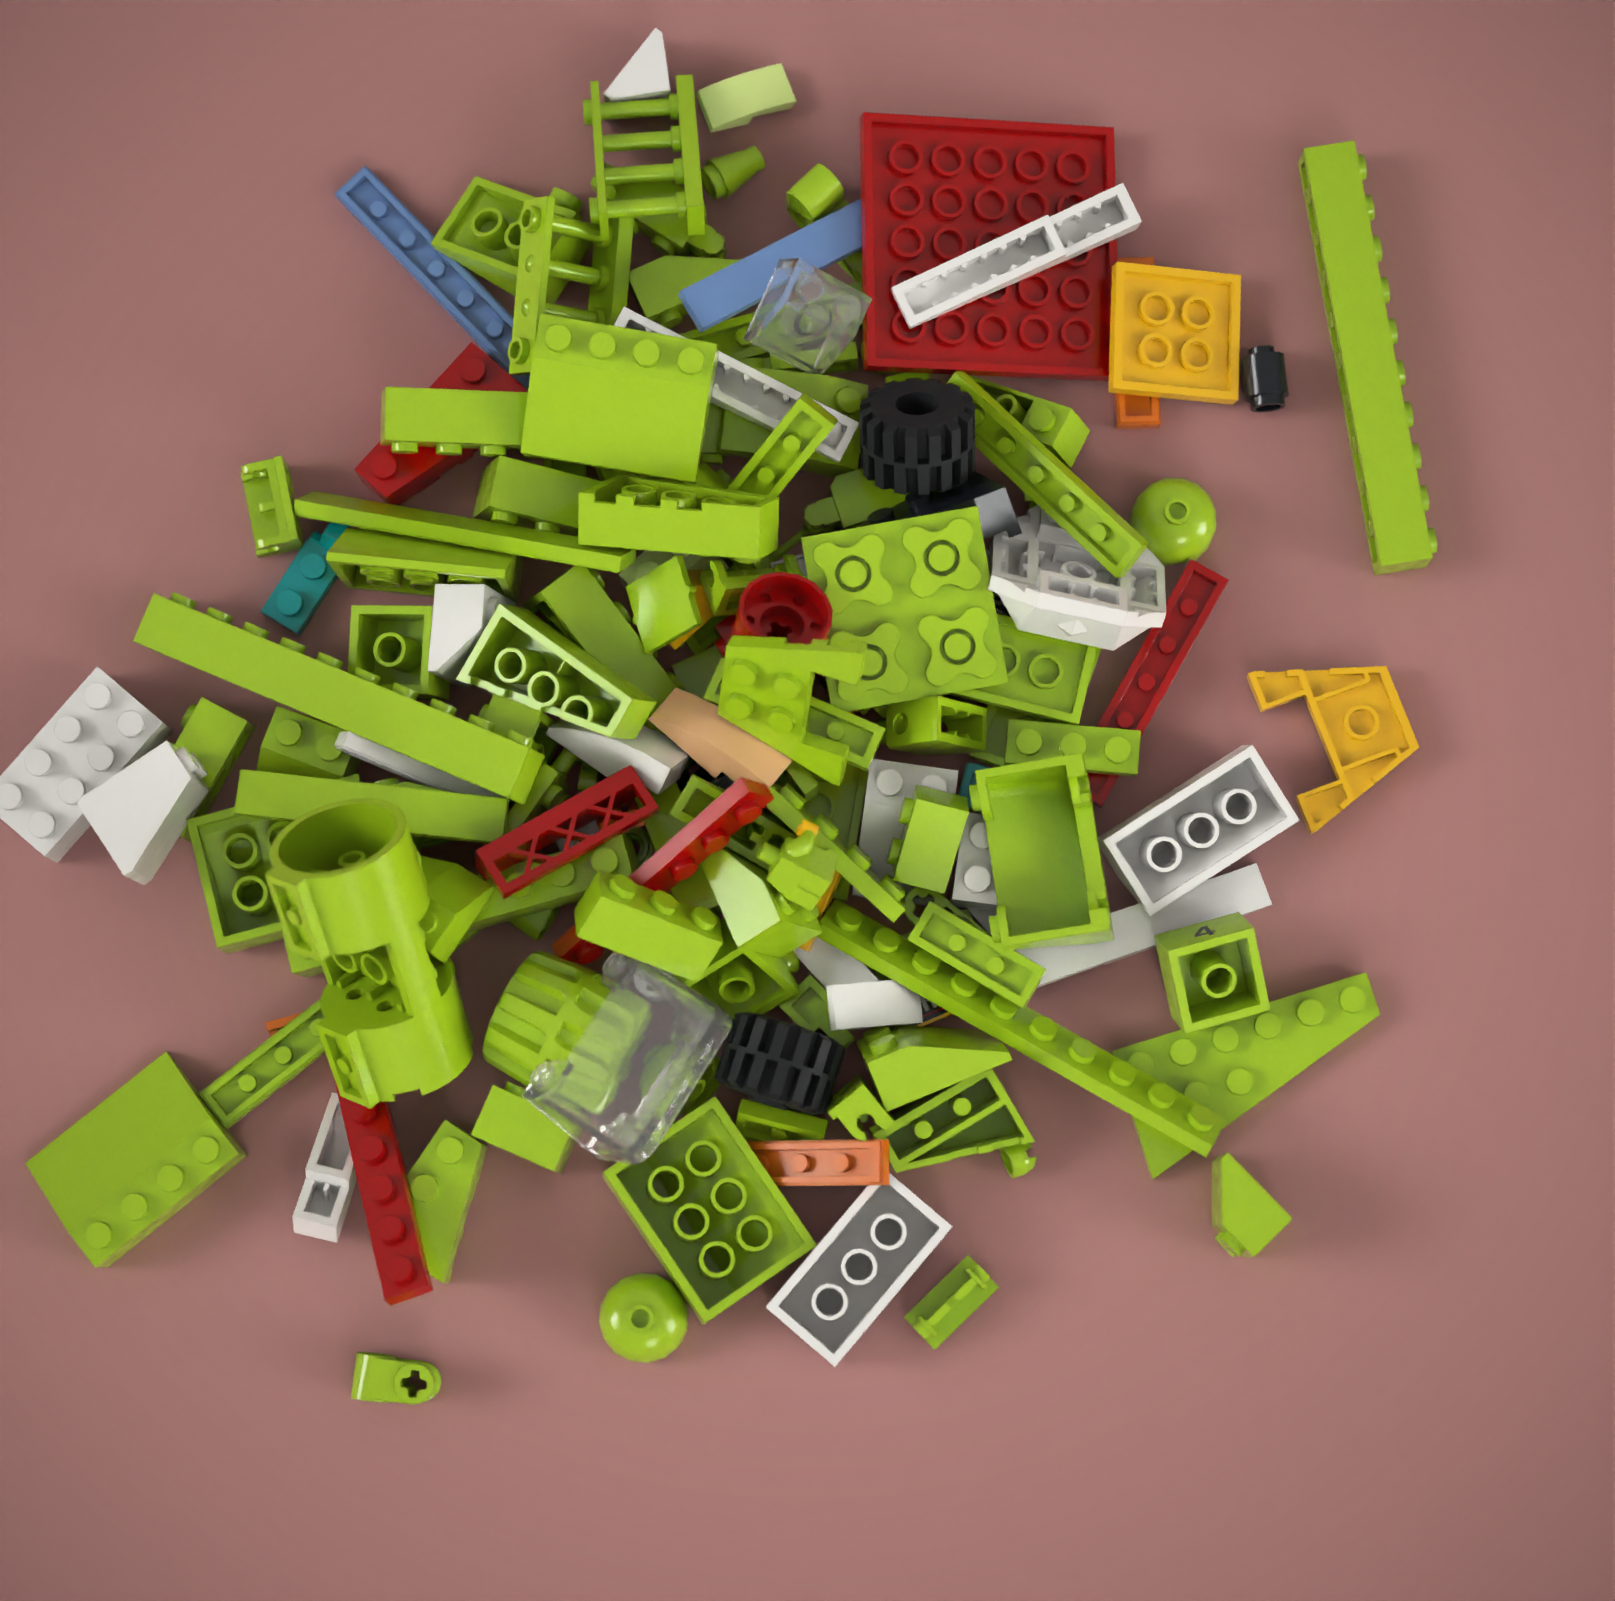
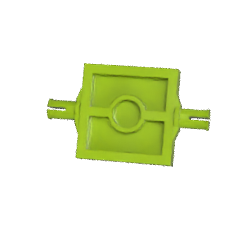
M564 747L552 765H547L544 762L538 771L525 804L522 805L516 802L509 811L505 834L570 799L567 793L571 788L565 781L566 775L579 757Z

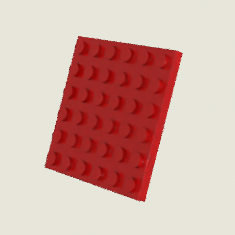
M863 112L859 121L864 371L954 374L957 371H964L968 375L1109 381L1112 266L1118 262L1117 239L909 329L895 301L891 287L1043 216L1049 215L1050 217L1115 187L1114 127Z

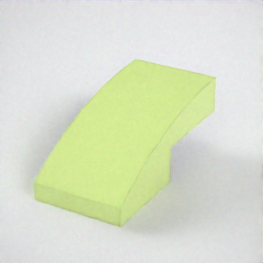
M782 63L724 79L700 89L696 93L710 133L748 125L755 116L791 109L796 102Z

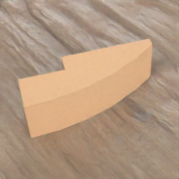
M675 688L649 717V721L714 778L723 772L734 783L740 777L765 784L770 789L793 761L718 715L717 705L679 688Z

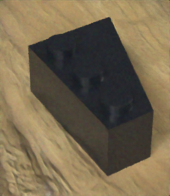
M975 471L972 474H968V480L961 485L953 484L952 489L944 492L933 491L930 492V495L908 493L903 502L891 508H882L872 512L868 516L867 521L855 527L978 506L983 539L1003 531H1007L1009 538L1022 533L1006 487Z

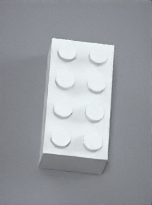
M96 667L0 776V818L43 856L58 863L91 826L75 801L164 743L173 730L99 667Z
M889 1173V1185L867 1186L768 1303L766 1308L835 1367L949 1232L952 1226Z

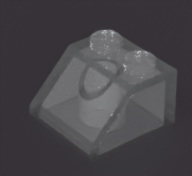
M800 258L779 259L743 339L806 373L823 375L855 338L873 298Z

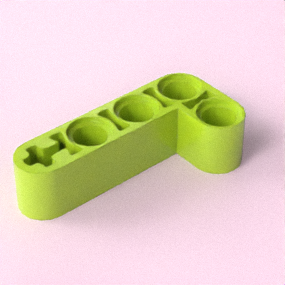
M817 163L786 193L787 211L801 229L849 205L844 199V189L839 180L829 169L820 163ZM862 250L837 262L856 282L862 281Z

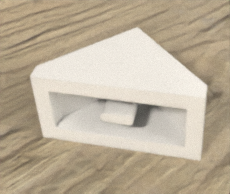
M655 28L603 93L605 102L669 98L668 94H671L661 31Z

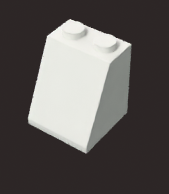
M165 741L75 802L123 875L145 885L153 879L186 827V820L191 819L209 791V788L202 779L208 773L194 753L190 754L184 746L178 749L170 742Z

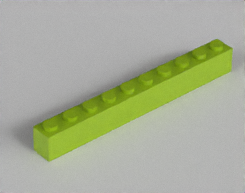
M1355 140L1303 148L1298 166L1374 575L1424 568L1433 559V554L1437 553V538L1434 528H1427L1425 511H1429V496L1426 486L1419 485L1417 469H1421L1419 446L1417 443H1411L1409 428L1413 427L1414 424L1413 411L1410 402H1404L1401 386H1404L1406 383L1405 368L1402 360H1396L1393 344L1398 342V332L1395 319H1388L1385 303L1390 302V289L1387 278L1380 277L1378 262L1382 261V246L1379 236L1372 235L1370 221L1374 220L1375 216L1374 203L1371 195H1365L1362 180L1367 178L1365 157L1363 154H1357Z
M172 592L170 599L153 593L133 642L335 727L352 732L522 805L525 804L545 757L544 754L531 748L534 742L533 739L509 730L507 736L503 737L493 732L494 723L470 714L468 721H464L454 716L457 708L432 698L430 705H425L416 701L419 695L418 692L400 684L394 683L391 690L378 685L381 677L356 667L352 675L341 670L344 662L319 652L317 658L313 659L304 655L306 646L282 637L279 644L267 640L269 631L251 623L245 622L243 628L240 629L231 625L232 616L212 607H209L206 614L194 610L197 602L185 596Z

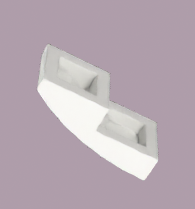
M894 980L826 986L831 1031L923 1023L920 995Z

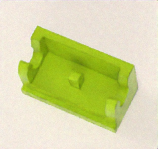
M280 455L272 459L241 466L242 472L240 474L244 485L257 557L261 558L301 549L304 545L300 519L294 514L295 494L289 465Z
M784 554V564H775L774 568L725 571L720 560H710L711 569L702 570L699 578L713 615H736L741 594L750 582L761 575L785 572L798 574L806 578V576L802 575L796 557L793 554Z
M860 1074L832 1095L827 1107L828 1114L834 1120L838 1117L852 1136L861 1141H866L867 1139L862 1130L861 1122L868 1121V1114L884 1130H887L895 1123L891 1112H886L877 1094Z

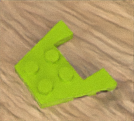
M733 635L726 646L717 714L831 784L839 786L845 776L850 746L806 731L814 674H822L857 686L863 673L868 643L851 641L848 646H832L829 640L813 639L811 644L788 643L787 638Z

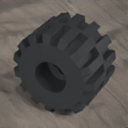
M908 378L906 381L901 382L892 381L885 383L884 388H874L868 393V398L862 399L860 403V448L863 475L867 480L875 481V486L883 490L893 489L894 493L904 495L907 493L930 495V492L933 491L944 492L952 489L953 484L961 485L968 480V474H972L975 469V404L972 403L970 394L960 391V387L952 383L943 384L941 380L930 378L928 380Z
M751 1012L735 1013L714 1078L725 1087L749 1095V1099L785 1111L789 1108L811 1115L826 1114L846 1048L830 1037L782 1020Z

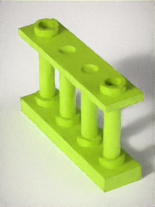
M693 74L676 75L677 93L668 94L669 98L600 103L599 81H590L591 99H583L585 126L593 125L597 197L589 198L591 224H599L601 242L610 241L608 222L610 218L678 214V218H687L688 236L704 235V201ZM670 116V120L679 119V125L671 126L669 131L603 135L602 120ZM672 148L673 152H681L682 158L674 159V163L605 168L604 152ZM675 181V185L684 184V191L676 192V196L607 201L606 185Z
M543 196L523 200V209L519 217L521 235L512 340L508 347L510 375H527L531 372L540 313L614 326L623 307L627 308L634 217L608 219L610 241L601 242L599 224H591L554 215L555 197ZM552 233L592 241V266L588 267L550 259ZM548 276L588 284L590 287L588 310L546 302Z

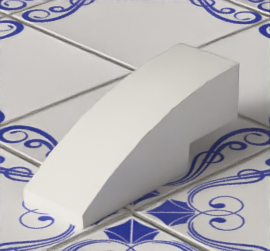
M562 719L550 726L546 732L547 736L606 777L631 765L645 787L657 795L680 779L690 758L669 737L645 726L641 728L635 740L610 738Z
M332 1092L305 1169L306 1179L292 1219L294 1233L335 1243L338 1242L357 1177L338 1094Z

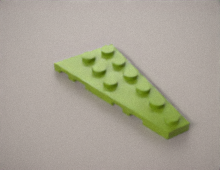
M1365 972L1269 1002L1271 1009L1269 1011L1187 1034L1182 1030L1174 1031L1113 1050L1111 1054L1226 1118L1223 1129L1378 1017L1380 1012L1367 973ZM1131 1115L1152 1180L1193 1151Z

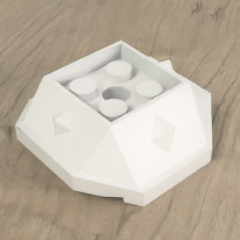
M1038 505L1030 508L1026 515L1017 518L1022 531L1021 534L1009 538L1007 531H1003L992 536L989 548L990 582L988 590L998 593L1018 630L1114 651L1148 628L1162 627L1166 616L1165 569L1149 549L1146 548L1124 577L1117 579Z

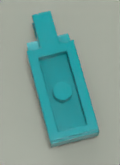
M330 522L322 535L314 531L310 539L307 538L261 609L265 616L298 636L303 633L338 578L326 561L327 551L346 528H351L349 525Z

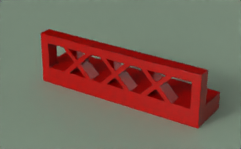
M629 765L479 848L475 853V867L484 881L492 880L502 898L505 899L659 813V806L633 767ZM635 797H638L644 806L631 814L613 810ZM605 817L602 830L594 835L576 832V830L597 818ZM610 819L618 820L609 826ZM561 838L566 839L563 852L554 857L536 853ZM571 841L579 842L576 845L570 847ZM522 860H526L524 874L507 883L501 872ZM533 862L540 864L535 868L531 869Z

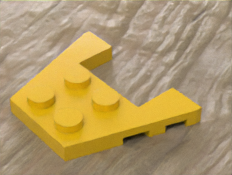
M1387 666L1330 668L1329 670L1303 671V669L1281 672L1253 671L1246 676L1260 713L1301 697L1304 698L1337 781L1295 797L1309 835L1317 832L1419 748Z

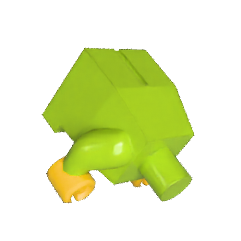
M803 819L802 824H799L796 830V835L799 837L796 839L787 837L780 849L764 842L756 858L770 865L766 880L786 899L812 911L832 883L839 853L830 848L823 850L816 847L813 843L819 826Z

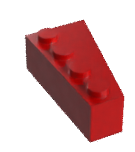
M473 342L460 353L429 387L434 389L528 392L524 386ZM380 440L354 470L360 480L385 503L400 506L440 479V475L458 463L461 465L473 457V453L479 449L462 448V455L436 454V447L418 446V453L400 454L392 453L391 445H381Z

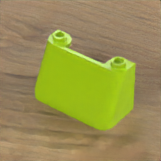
M1078 753L976 770L977 784L969 785L973 812L982 811L987 832L998 904L996 907L997 915L989 916L993 943L1001 942V946L1005 951L1113 941L1114 933L1089 777L1083 754Z

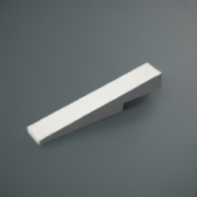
M1121 183L1050 217L1049 215L1043 216L891 287V292L909 329L1133 232L1137 230L1142 220L1124 184Z
M623 307L614 324L617 327L685 338L626 307ZM718 351L719 356L710 402L765 429L773 431L802 393ZM814 400L838 419L834 428L814 452L840 463L859 426V422Z
M1255 863L1206 880L1152 916H1149L1140 904L1110 913L1114 933L1113 941L1017 949L1015 951L1048 969L1038 987L1091 968L1103 964L1106 965L1156 947L1154 939L1156 934L1236 912L1243 916L1271 906L1272 902L1258 865Z

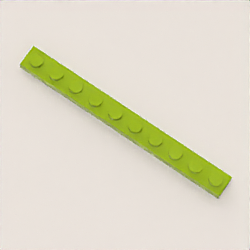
M838 899L834 900L819 921L823 932L816 937L1202 1156L1207 1157L1226 1118L1213 1112L1208 1107L1179 1093L1169 1085L1156 1080L1133 1067L1130 1063L1119 1059L1094 1045L1091 1041L1057 1024L1052 1019L1041 1015L1027 1006L1021 1008L907 940V938L901 936L896 931L887 928Z

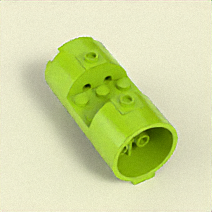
M364 798L331 803L314 809L292 821L272 842L269 858L273 868L265 873V877L290 950L321 962L328 984L323 990L320 999V1008L324 1019L318 1022L316 1026L340 1096L371 1109L380 1101H395V1094L420 1089L421 1095H425L443 1087L462 1073L470 1063L474 1055L472 1049L474 1037L455 976L456 969L454 963L449 957L444 964L427 953L424 944L426 936L418 922L428 909L430 895L421 866V856L413 843L404 813L399 807L390 802Z

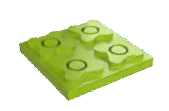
M978 506L801 537L808 580L814 582L827 595L833 610L832 625L827 638L830 641V645L848 646L851 641L868 643L863 673L857 686L825 676L831 705L849 712L1009 683L993 591L988 590L990 573Z

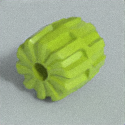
M535 951L516 970L496 1005L485 1034L483 1058L487 1063L538 1094L583 1112L598 1114L614 1098L619 1081H623L631 1069L629 1059L641 1047L644 1040L641 1034L649 1023V1004L631 991L591 969L544 951Z

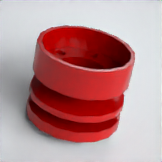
M775 572L764 574L750 582L741 594L728 642L733 635L787 638L788 643L811 644L813 639L827 640L832 625L833 610L827 595L814 582L792 573Z

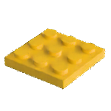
M1116 262L1112 266L1108 392L1229 405L1236 403L1239 396L1241 275Z

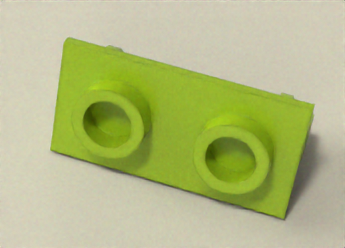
M967 1255L904 1318L935 1350L999 1286L980 1265Z

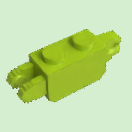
M605 163V168L614 167L610 164ZM595 174L590 182L591 188L597 193ZM673 181L606 185L607 201L676 196V192L684 191V188L675 185ZM705 203L704 235L688 236L687 218H678V214L634 217L633 235L640 232L651 239L650 244L653 248L664 256H673L675 254L676 256L688 257L689 254H692L695 257L725 259V253L727 252L724 236H721L720 232L717 233L716 229L708 225Z
M862 468L847 472L834 478L830 486L829 497L818 500L815 504L812 502L811 505H807L806 509L804 508L803 528H806L809 535L829 533L838 529L855 528L867 521L868 516L872 512L882 508H891L903 502L906 495L894 493L893 489L883 490L875 486V481L867 480L863 475Z

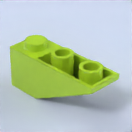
M665 255L631 270L629 273V287L642 316L669 329L679 324L683 320L682 316L688 314L678 297L680 290L739 260Z
M969 375L1068 468H1072L1090 432L1072 408Z

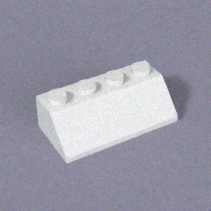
M1241 745L1105 832L1098 839L1102 853L1118 878L1146 913L1152 916L1298 822L1299 818L1254 746Z

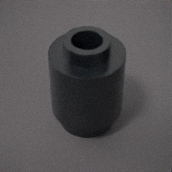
M1270 345L1249 349V355L1241 359L1245 401L1250 403L1252 412H1271L1284 408L1286 406L1285 398L1289 395L1284 354L1276 352L1274 346Z

